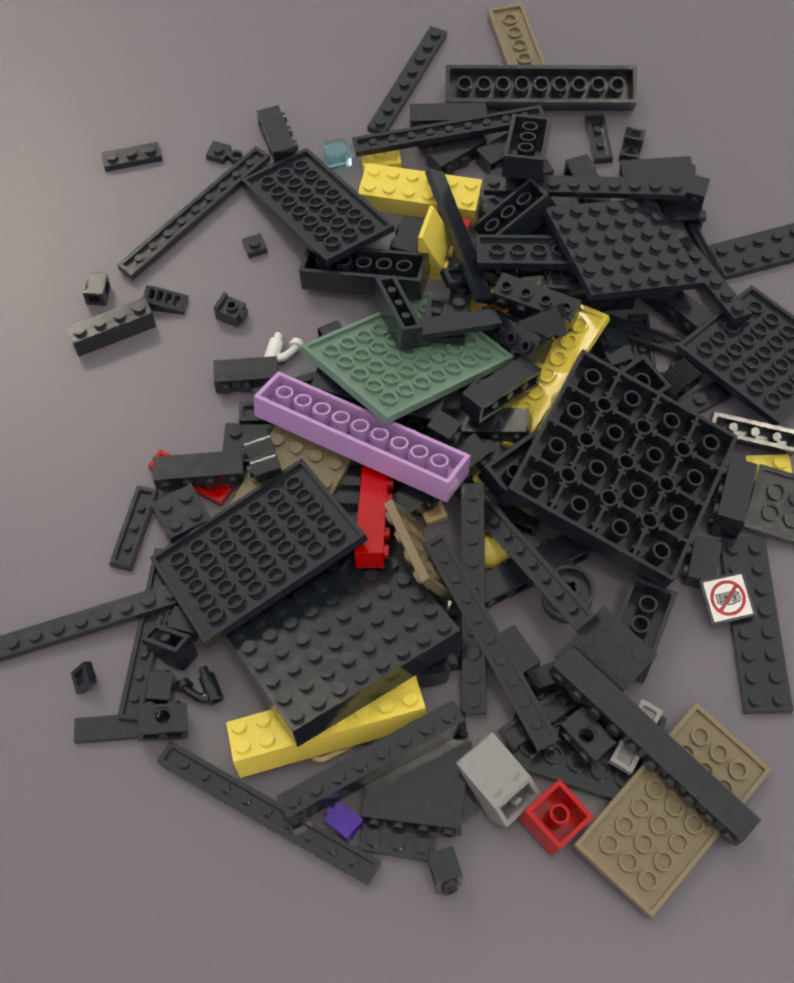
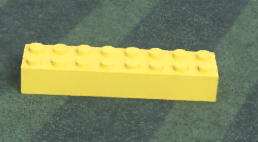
M415 675L299 747L296 746L272 710L228 721L226 724L233 763L239 777L242 778L383 738L426 715L427 712Z

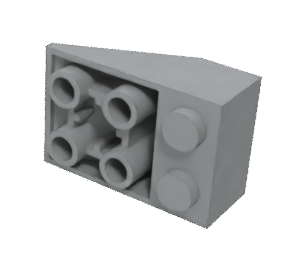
M493 732L485 736L456 762L457 767L490 821L507 828L541 796L531 776Z

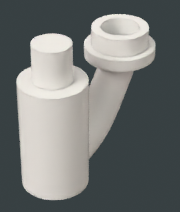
M275 332L274 337H271L264 357L277 356L278 363L286 361L297 351L300 352L301 345L304 342L299 338H293L289 342V349L281 353L284 344L282 341L283 335L280 332Z

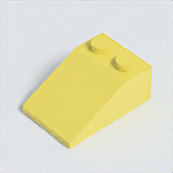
M429 206L418 236V252L429 253L430 274L428 278L441 281L440 272L442 268H449L448 259L453 257L454 247L445 224L435 207Z

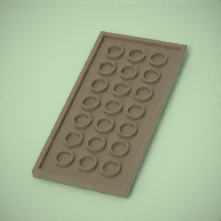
M697 702L669 733L679 745L743 804L746 803L772 771L765 762ZM642 764L574 843L573 847L650 919L653 918L720 835V832L715 827L707 825L701 819L700 813L694 808L685 805L681 800V796L675 790L667 788L663 784L662 778L656 772L649 771Z

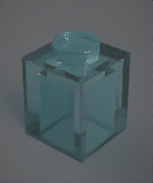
M346 138L323 143L324 157L329 168L337 169L351 166V157H354L352 145L348 146Z

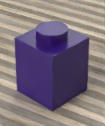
M341 800L337 805L332 804L324 814L326 816L324 818L325 826L348 843L364 825L363 819Z

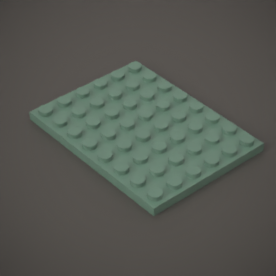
M429 291L424 292L422 300L408 299L419 319L425 318L428 297L437 298ZM377 312L301 345L300 352L385 424L395 421L472 383L478 374L484 377L507 366L514 358L511 353L482 331L466 333L464 346L445 345L443 342L438 344L421 341V347L400 350L381 312Z

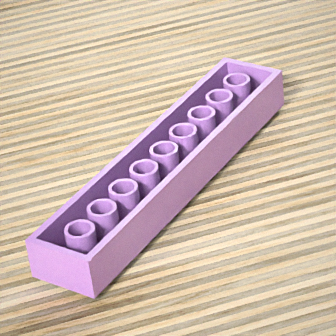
M279 371L254 395V416L442 501L447 502L469 474L471 455L394 421L385 424L371 411Z

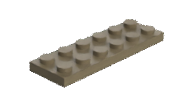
M523 3L488 8L487 15L506 65H546Z

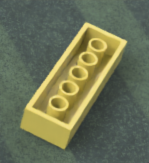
M366 163L358 193L379 212L419 218L426 217L429 206H434L436 211L440 212L425 175L426 171ZM445 174L461 217L472 219L471 225L476 223L482 196V179Z

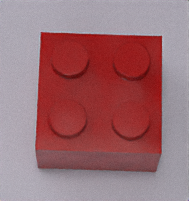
M560 779L518 817L551 856L556 854L594 818L590 811Z

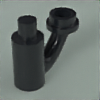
M208 666L199 668L201 675L199 682L204 693L192 689L193 682L189 678H182L176 682V691L178 693L183 692L199 703L216 705L224 700L214 672L209 671Z

